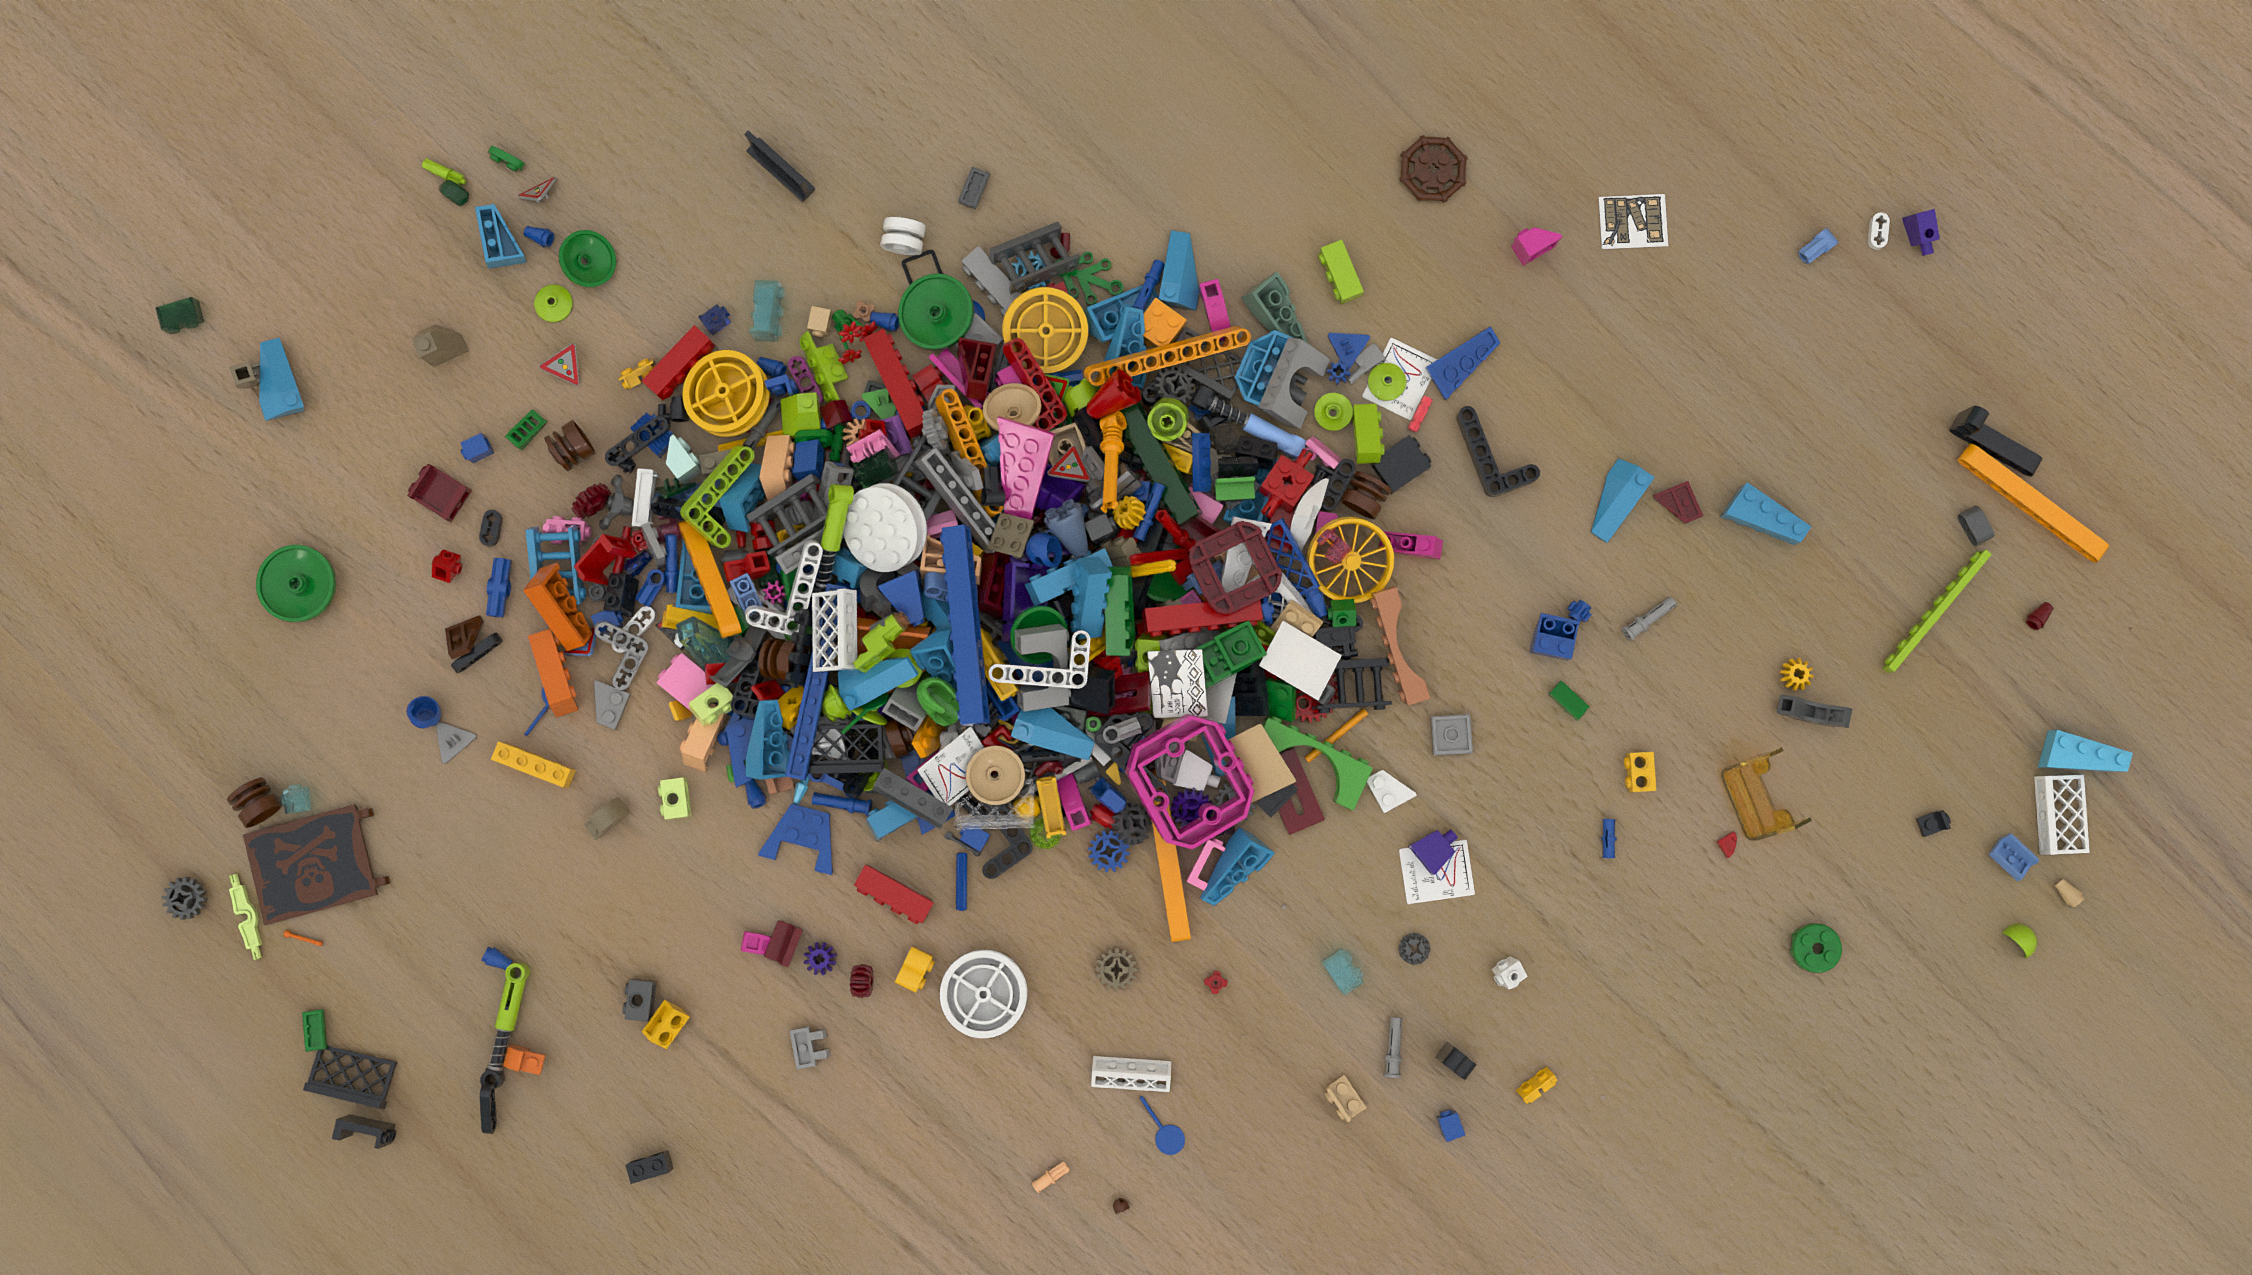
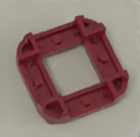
M1236 522V524L1197 541L1189 553V566L1207 603L1218 614H1231L1273 594L1281 583V568L1278 567L1262 535V530L1259 526L1250 522ZM1244 543L1260 578L1226 593L1209 559Z

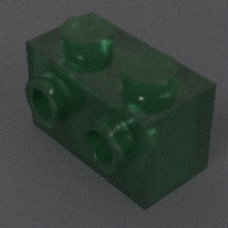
M887 446L886 449L876 452L875 455L870 453L871 457L868 458L866 456L861 462L853 463L854 476L863 489L898 474L896 458Z

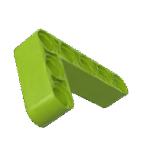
M735 446L680 510L682 518L713 546L719 548L727 547L731 542V536L708 512L753 461L754 451L750 447ZM744 450L745 457L741 459L740 453ZM729 465H732L733 470L729 474L727 469ZM717 479L720 480V485L718 488L715 487V482ZM704 494H707V501L703 503L702 497ZM694 508L695 514L693 517H690L689 512ZM708 521V528L704 530L703 524ZM721 534L722 540L717 543V536Z

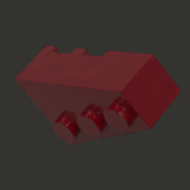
M958 338L957 355L967 398L986 400L995 362L997 344Z
M995 551L993 553H984L980 585L976 584L978 587V608L980 611L1002 620L1005 564L1011 562L1008 554Z

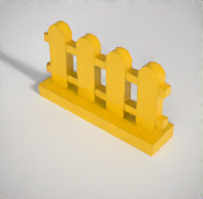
M981 628L985 676L1001 701H1005L1010 696L1014 697L1020 690L1018 686H1022V684L994 682L990 679L988 673L990 667L994 664L1005 663L1002 660V652L992 644L993 639L991 635ZM1000 667L994 668L992 676L996 679L1001 678L1003 670Z

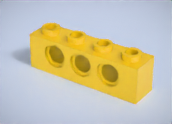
M498 741L491 758L493 761L563 788L570 787L576 769Z

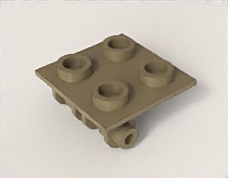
M1000 512L988 549L1011 555L1013 558L1020 560L1024 556L1023 552L1029 540L1031 530L1034 528V521Z

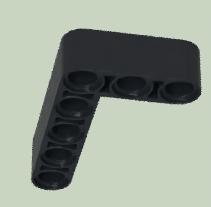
M1471 406L1461 408L1456 416L1457 423L1487 496L1497 497L1532 484L1539 478L1540 469L1533 464L1500 475L1475 409ZM1468 412L1471 416V419L1464 420L1462 418V413ZM1469 430H1475L1478 434L1477 438L1470 437ZM1476 448H1482L1485 453L1484 456L1477 455ZM1484 465L1491 468V474L1483 472L1482 468ZM1526 470L1533 471V479L1526 476ZM1508 477H1514L1516 485H1510L1507 480ZM1490 483H1495L1498 486V492L1490 490Z
M1972 406L1957 415L1949 430L1953 435L1969 444L1978 446L1990 456L2026 476L2032 477L2042 461V457L1985 425L1984 422L1989 415L1986 409L1980 406Z
M1153 516L1152 526L1150 525L1145 540H1139L1137 548H1139L1141 553L1163 550L1168 531L1156 519V516ZM1154 574L1132 577L1135 618L1142 619L1141 612L1145 608L1157 607L1148 596Z
M1135 712L1132 716L1126 713L1113 715L1094 736L1096 745L1124 772L1131 752L1119 741L1114 744H1101L1098 742L1097 737L1106 727L1111 726L1112 720L1119 719L1122 722L1136 717L1139 712ZM1109 729L1106 732L1108 740H1115L1116 732ZM1116 746L1120 747L1123 751L1122 756L1119 758L1114 757L1111 753L1112 749ZM1143 766L1146 774L1151 778L1153 787L1155 789L1158 787L1163 788L1168 796L1167 787ZM1155 797L1154 800L1157 802H1161L1162 798L1157 799Z
M983 803L1011 844L1010 847L985 863L982 868L986 878L994 879L1030 855L1033 845L1006 804L989 805ZM999 810L1007 812L1006 820L999 821L997 819V812ZM1009 827H1017L1018 835L1016 837L1008 835ZM1026 842L1029 845L1027 853L1019 851L1020 843ZM1009 853L1013 856L1011 864L1003 862L1004 854ZM990 864L995 865L997 868V872L993 876L989 875L986 871L987 866Z

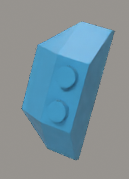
M1274 330L1249 343L1235 376L1246 402L1256 406L1260 405L1288 337H1293Z

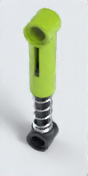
M831 484L829 487V506L821 540V547L824 551L820 562V570H818L819 575L814 583L812 593L825 592L827 583L831 584L829 580L832 579L831 572L834 570L832 567L835 563L834 556L840 550L848 507L853 502L854 490L851 485ZM811 594L810 601H809V603H811V604H812V594ZM819 597V604H823V597Z
M523 962L513 963L505 971L506 981L495 1023V1028H497L498 1032L497 1036L494 1037L496 1041L495 1045L492 1046L494 1049L492 1055H490L492 1056L491 1062L480 1078L481 1086L483 1083L492 1084L489 1081L491 1074L496 1077L495 1089L503 1085L505 1081L502 1065L504 1063V1055H506L505 1050L506 1046L509 1045L508 1038L511 1037L510 1032L515 1029L525 982L530 974L529 966ZM516 967L521 970L519 978L514 975Z

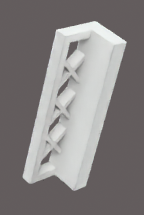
M1093 1056L1091 1087L1170 1092L1171 1061ZM1096 1076L1105 1077L1106 1080H1096ZM1124 1078L1126 1081L1118 1082L1116 1079ZM1143 1079L1146 1082L1138 1083L1136 1080ZM1166 1081V1085L1157 1084L1155 1082Z

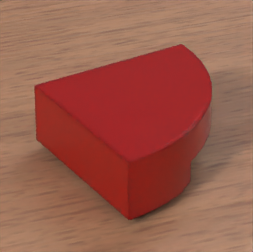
M1734 831L1716 841L1726 858L1731 857L1735 852L1737 836Z

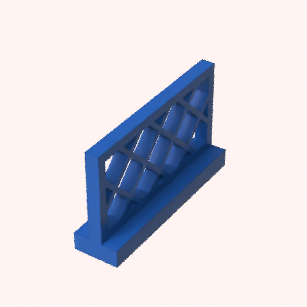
M1284 518L1272 523L1270 533H1266V536H1269L1267 545L1268 547L1270 546L1271 538L1281 540L1279 550L1269 547L1270 551L1278 553L1276 559L1278 567L1287 570V579L1290 572L1300 575L1298 584L1291 583L1296 587L1301 596L1320 587ZM1279 524L1284 530L1283 537L1273 534L1275 526ZM1284 542L1292 545V554L1282 551ZM1281 555L1291 558L1288 567L1279 564ZM1294 559L1301 561L1303 565L1301 571L1291 568ZM1303 576L1310 578L1313 585L1310 587L1302 586ZM1274 592L1271 594L1273 601L1282 602V595L1280 593Z

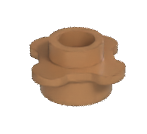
M860 300L856 303L857 308L853 312V317L869 322L875 308L872 304L868 305Z

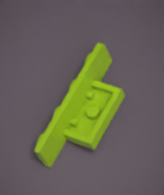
M807 331L799 339L800 347L805 352L808 365L815 374L817 384L821 387L823 398L827 403L833 400H840L833 384L846 381L848 376L842 363L838 361L840 358L833 344L816 348L809 331Z

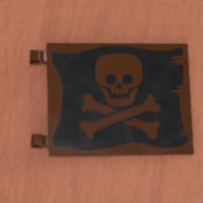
M356 804L243 835L264 926L378 895L377 887L390 884L389 876L373 878L360 824V819L374 816L372 808L357 811Z

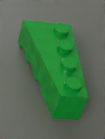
M1108 567L1112 575L1111 579H1107V584L1110 586L1109 593H1105L1107 601L1104 612L1106 655L1130 656L1136 638L1131 567Z

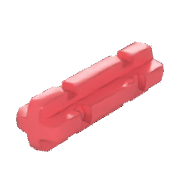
M1423 396L1420 402L1421 405L1418 406L1412 418L1413 421L1408 426L1410 431L1417 432L1428 407H1430L1433 401L1430 397Z

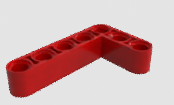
M1020 338L1006 342L1003 345V353L1022 384L1034 389L1040 397L1041 413L1036 422L1031 426L1041 429L1038 425L1040 420L1043 424L1042 430L1049 431L1065 420L1067 411L1026 343ZM1012 344L1016 346V352L1013 351ZM1023 361H1025L1027 364L1026 369L1022 365ZM1033 377L1037 380V385L1033 383ZM1043 394L1047 396V402L1044 401ZM1054 410L1057 413V419L1053 416Z

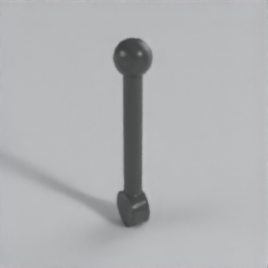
M950 832L945 834V839H951L973 852L976 857L980 856L981 851L953 837Z

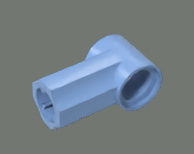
M1825 228L1809 244L1798 251L1799 258L1808 265L1822 253L1829 251L1839 241L1828 228Z

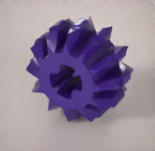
M816 942L815 949L812 946L808 947L811 953H804L805 957H809V960H805L804 964H811L807 968L808 971L815 968L814 975L819 973V969L822 975L826 974V969L831 972L833 969L829 964L836 965L837 961L831 960V958L837 956V953L830 954L833 946L826 949V942H823L821 947L819 942ZM823 954L825 961L818 963L816 956Z

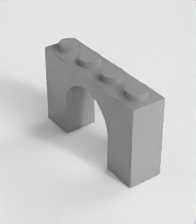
M1288 337L1258 408L1288 427L1301 429L1308 411L1292 400L1289 391L1291 378L1299 368L1308 374L1323 377L1330 359L1302 339Z
M1061 624L1014 630L1015 649L1021 655L1048 652L1053 657V668L1069 669L1067 661L1070 659V653L1067 649L1069 633ZM1055 672L1052 675L1054 683L1062 682V673ZM1039 685L1018 686L1020 690L1017 692V704L1023 711L1069 705V698L1071 697L1070 688Z

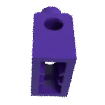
M1935 209L1903 217L1902 220L1910 245L1912 247L1920 245L1922 256L1934 253L1932 241L1939 240L1940 238Z
M1451 829L1443 836L1438 830H1435L1413 842L1408 847L1431 875H1435L1455 853L1450 844L1458 839V837Z

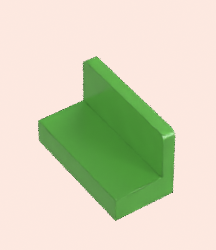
M1255 477L1216 479L1214 482L1216 501L1255 499Z

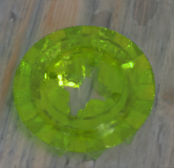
M1041 818L1032 825L1030 837L1037 847L1050 849L1058 844L1061 834L1052 835L1051 838H1048V842H1046L1044 836H1037V834L1043 832L1044 820Z

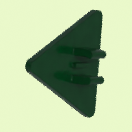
M667 478L664 480V486L656 487L655 490L665 499L695 487L696 483L680 484L679 480L675 478L673 480L674 485H669V479Z

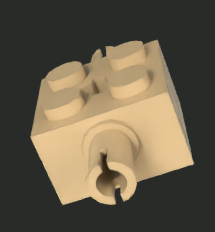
M1076 423L1049 431L1055 433L1048 463L1050 462L1053 466L1066 453L1062 450L1063 445L1069 447L1068 450L1075 446L1080 457H1082L1085 447L1089 446Z

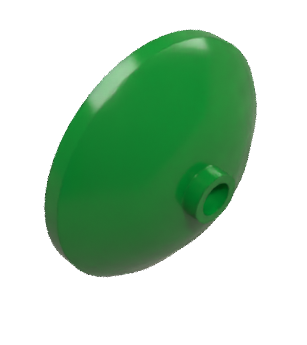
M590 230L576 231L567 236L560 246L558 255L560 267L565 276L573 283L582 287H597L607 282L613 275L616 267V255L610 242L601 234ZM581 259L586 261V265L582 264Z
M1034 606L1023 611L1014 621L1010 632L1011 646L1016 655L1032 664H1042L1052 660L1053 657L1048 652L1021 655L1015 649L1014 630L1061 624L1068 630L1063 616L1048 606Z

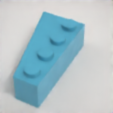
M2050 730L2046 735L2038 768L2128 772L2133 753L2060 730Z

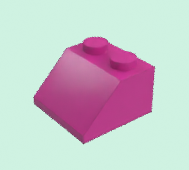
M1535 227L1530 230L1526 228L1517 234L1518 236L1514 239L1515 242L1511 248L1524 266L1555 248L1562 239V235Z

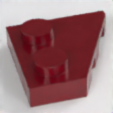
M1689 481L1653 495L1656 501L1684 524L1703 517Z

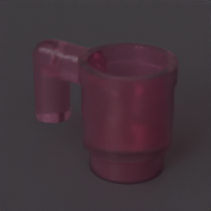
M658 516L659 520L669 519L670 522L655 527L659 538H656L658 543H665V534H677V540H681L677 519Z
M1326 529L1316 541L1320 545H1323L1328 538L1333 542L1324 556L1337 565L1339 561L1341 562L1351 552L1352 548L1333 531Z

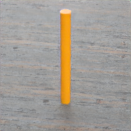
M1363 708L1324 741L1333 744L1366 717L1368 712ZM1314 748L1304 758L1310 763L1321 752Z

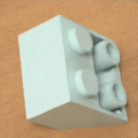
M673 434L670 436L666 464L676 478L683 484H686L702 473L700 461L693 452H689L691 448L687 442Z

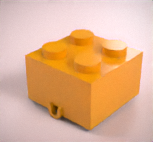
M1155 298L1143 314L1145 333L1143 334L1144 344L1148 347L1156 348L1173 343L1186 326L1187 319Z

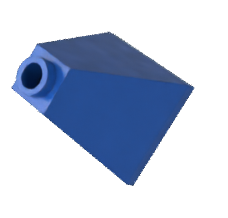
M919 568L878 586L879 590L908 624L912 623L914 627L924 622L925 610Z

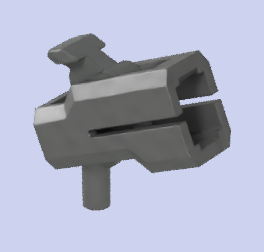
M1124 463L1118 466L1117 502L1124 496H1131L1142 486L1136 474ZM1094 478L1088 483L1089 489L1094 491L1089 496L1091 501L1089 505L1096 513L1099 511L1101 514H1104L1100 509L1103 506L1104 479L1098 480ZM1107 508L1106 514L1108 517H1114L1112 514L1114 510L1112 508Z

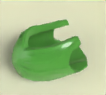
M938 677L923 679L918 685L916 694L918 702L932 720L944 727L958 721L959 702H957L955 696L957 690L948 682Z

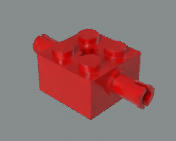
M1302 449L1295 462L1281 455L1262 483L1259 493L1269 498V500L1260 512L1265 515L1268 511L1267 518L1272 517L1278 506L1292 513L1311 485L1315 475L1304 469L1313 457L1310 451L1306 455L1307 450Z

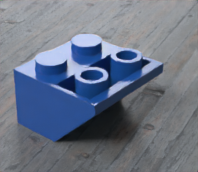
M1541 613L1533 633L1530 653L1566 661L1571 660L1579 621Z

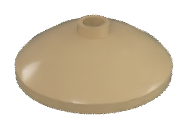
M1019 383L1005 384L994 389L986 397L983 404V414L986 422L998 431V416L1031 426L1036 422L1041 413L1039 395L1031 387Z
M989 746L979 750L972 756L966 768V783L970 792L979 801L989 805H1001L1014 799L1021 791L1025 780V770L1020 758L1012 750L1002 746ZM997 771V777L992 778L991 772Z

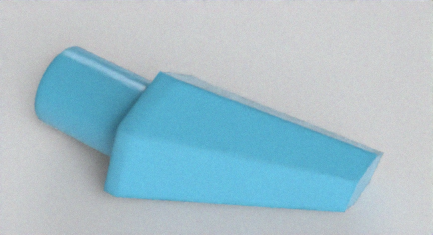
M808 776L806 781L800 780V782L796 783L793 804L795 805L800 803L808 789L807 784L810 780Z

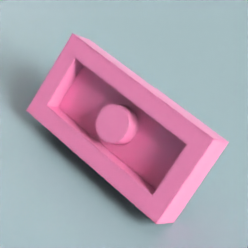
M1315 436L1310 437L1305 443L1307 445L1305 449L1313 452V457L1310 459L1312 461L1319 455L1324 465L1335 469L1340 461L1343 460Z

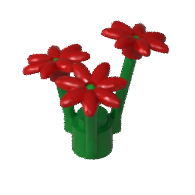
M842 309L837 310L832 315V320L845 348V352L842 354L843 357L838 359V361L842 362L843 365L849 361L854 363V359L861 358L860 354L862 351L855 352L854 349H849L846 341L849 339L850 343H853L854 337H857L862 342L864 341L863 338L873 334L878 326L875 325V321L870 326L868 324L863 326L851 314L847 315Z

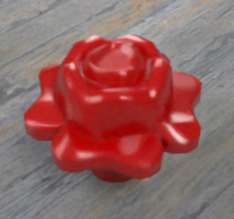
M641 528L638 531H632L633 536L629 537L632 547L634 549L637 548L639 552L643 549H648Z

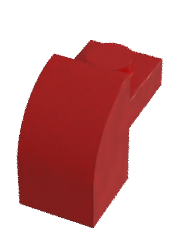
M766 551L749 553L744 559L728 561L723 564L728 583L748 573L751 580H755L766 575L771 569Z

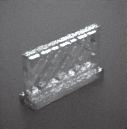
M1024 780V784H1029V792L1024 797L1019 793L1018 796L1021 800L1014 807L1009 802L1006 803L1012 808L1007 815H1001L997 811L1001 805L993 807L989 804L987 805L992 810L988 815H981L977 810L984 804L983 802H980L974 808L967 801L973 795L972 793L966 798L961 796L960 798L963 801L960 804L959 799L955 801L954 827L956 830L1035 828L1034 780ZM1025 802L1030 806V814H1021L1016 809ZM966 803L972 811L967 816H959V809Z

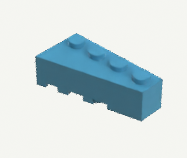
M1748 482L1738 489L1720 516L1792 545L1801 543L1812 527Z

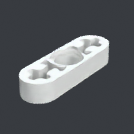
M642 607L623 629L629 631V628L636 624L639 626L637 636L641 637L656 621V611L651 607ZM645 611H646V612H650V611H651V613H650L651 619L649 620V619L646 618V619L642 622V623L646 624L644 627H643V625H642L641 623H639V622L636 621L637 619H639V620L642 621L643 618L645 617V615H644L643 613H644ZM619 633L616 636V642L625 640L624 633ZM630 641L626 647L629 648L630 644L634 645L635 643ZM612 644V648L614 651L618 653H625V650L621 648L618 649L617 646Z

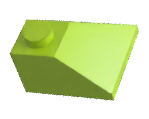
M816 392L795 394L781 399L783 435L794 437L795 433L800 430L821 429L820 398Z

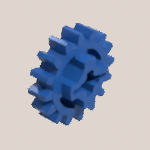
M1111 830L1109 835H1107L1105 831H1102L1103 836L1100 837L1096 834L1097 840L1090 841L1093 847L1088 848V850L1092 851V854L1088 857L1094 858L1092 865L1099 864L1098 870L1105 867V872H1108L1109 868L1116 872V866L1122 869L1121 862H1128L1125 855H1130L1129 852H1126V849L1130 846L1124 845L1123 840L1118 841L1120 845L1115 846L1111 844L1109 838L1117 840L1119 834L1114 836L1113 830ZM1102 840L1104 844L1102 849L1096 851L1098 843ZM1106 846L1114 849L1118 848V850L1112 853L1111 857L1108 854H1100L1106 850ZM1122 852L1120 860L1115 862L1116 854ZM1104 857L1108 860L1109 865L1102 863L1098 858Z

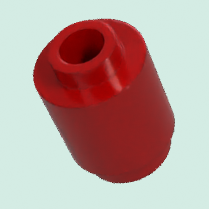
M1095 803L1090 811L1092 820L1105 828H1113L1111 824L1115 823V820L1112 819V816L1117 815L1116 813H1113L1102 803L1099 805Z

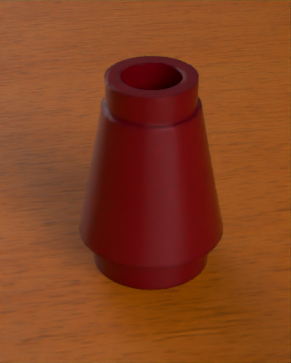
M2044 602L2027 615L2026 624L2033 630L2044 628L2054 610L2053 606L2048 602Z

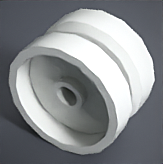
M887 217L884 219L883 230L886 234L881 236V248L902 255L922 254L923 242L919 239L925 236L926 226L923 223L901 217Z

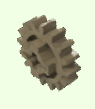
M1118 948L1113 953L1111 949H1108V955L1102 953L1101 955L1104 959L1097 960L1101 965L1100 967H1095V970L1100 971L1096 977H1102L1103 980L1100 984L1107 983V989L1114 986L1115 991H1117L1118 986H1121L1124 990L1126 983L1130 986L1132 985L1131 978L1136 979L1133 972L1138 971V968L1133 967V965L1137 962L1136 960H1130L1133 956L1132 954L1125 955V949L1122 953L1119 952ZM1110 957H1113V962L1110 965H1104ZM1120 957L1126 959L1129 963V966L1124 965L1120 961ZM1116 960H1118L1119 968H1122V971H1119L1117 974V978H1115V972L1111 970L1115 966ZM1104 973H1109L1113 977V982L1108 980ZM1124 973H1129L1128 977L1120 982V977Z

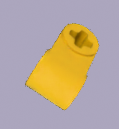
M970 405L963 407L977 441L984 437H991V430L984 418L983 411L978 407ZM974 411V417L970 419V413Z

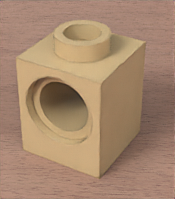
M811 307L807 329L812 336L822 338L823 335H829L833 315L830 309Z

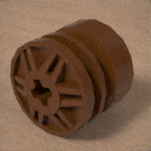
M574 420L562 426L564 436L554 431L552 434L555 440L549 435L544 438L549 452L566 471L572 469L569 460L575 466L579 465L576 458L577 455L587 460L596 454L592 444Z
M1356 471L1353 476L1356 480L1352 479L1350 482L1351 486L1356 490L1346 489L1340 501L1352 511L1375 520L1382 508L1376 500L1385 502L1387 499L1385 495H1389L1391 489L1377 477Z
M773 637L766 639L759 653L760 673L767 678L786 680L787 672L793 671L794 664L789 662L788 656L791 652H796L797 644L792 643L791 640L786 641L785 639ZM804 645L803 653L808 654L807 646ZM801 665V673L806 672L807 665Z
M894 718L888 719L884 727L895 757L900 759L910 755L909 746L912 745L916 732L900 724Z
M263 777L243 784L227 798L229 805H233L232 809L234 811L242 810L238 818L245 828L262 823L277 813L282 807L275 794L266 796L271 788L269 785H266V780Z

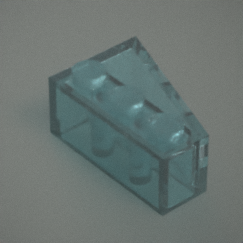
M755 280L754 312H751L753 327L749 328V333L755 341L778 342V337L782 335V325H779V319L783 317V306H780V302L784 298V287H781L779 281Z
M694 616L676 624L680 643L704 670V665L727 663L731 658L725 652L734 641L733 637L730 636L723 639L718 629Z

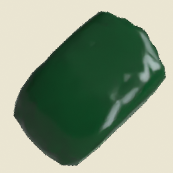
M447 180L439 186V192L456 205L462 206L468 201L469 193L457 183Z

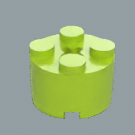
M1085 378L1075 387L1069 386L1063 400L1072 419L1079 409L1087 408L1089 400L1100 389L1099 386L1092 385Z
M1162 398L1153 405L1147 421L1153 436L1162 441H1172L1179 438L1184 433L1188 423V409L1182 402L1174 398ZM1167 417L1171 418L1169 422H1166Z

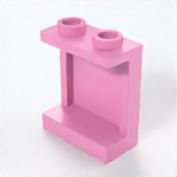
M681 653L680 655H675L670 662L672 665L659 674L657 684L690 710L689 702L715 684L706 685L705 671L689 659L686 654Z
M1212 838L1204 843L1186 879L1188 883L1205 891L1208 883L1200 880L1198 876L1213 847L1223 852L1226 848L1222 846L1223 842Z

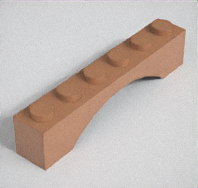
M1392 586L1371 593L1370 603L1373 610L1376 609L1378 614L1376 622L1378 627L1382 628L1384 634L1381 636L1384 647L1387 646L1389 650L1387 658L1389 664L1393 665L1395 670L1392 674L1395 683H1399L1400 686L1398 694L1401 702L1409 706L1430 699L1425 680L1409 668L1398 647L1396 626L1402 604L1397 587Z

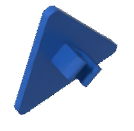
M1328 334V338L1341 363L1349 365L1346 371L1350 370L1356 358L1369 341V335Z

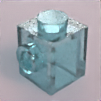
M301 784L290 785L289 789L282 791L281 804L284 806L285 814L311 810L309 787L302 788Z

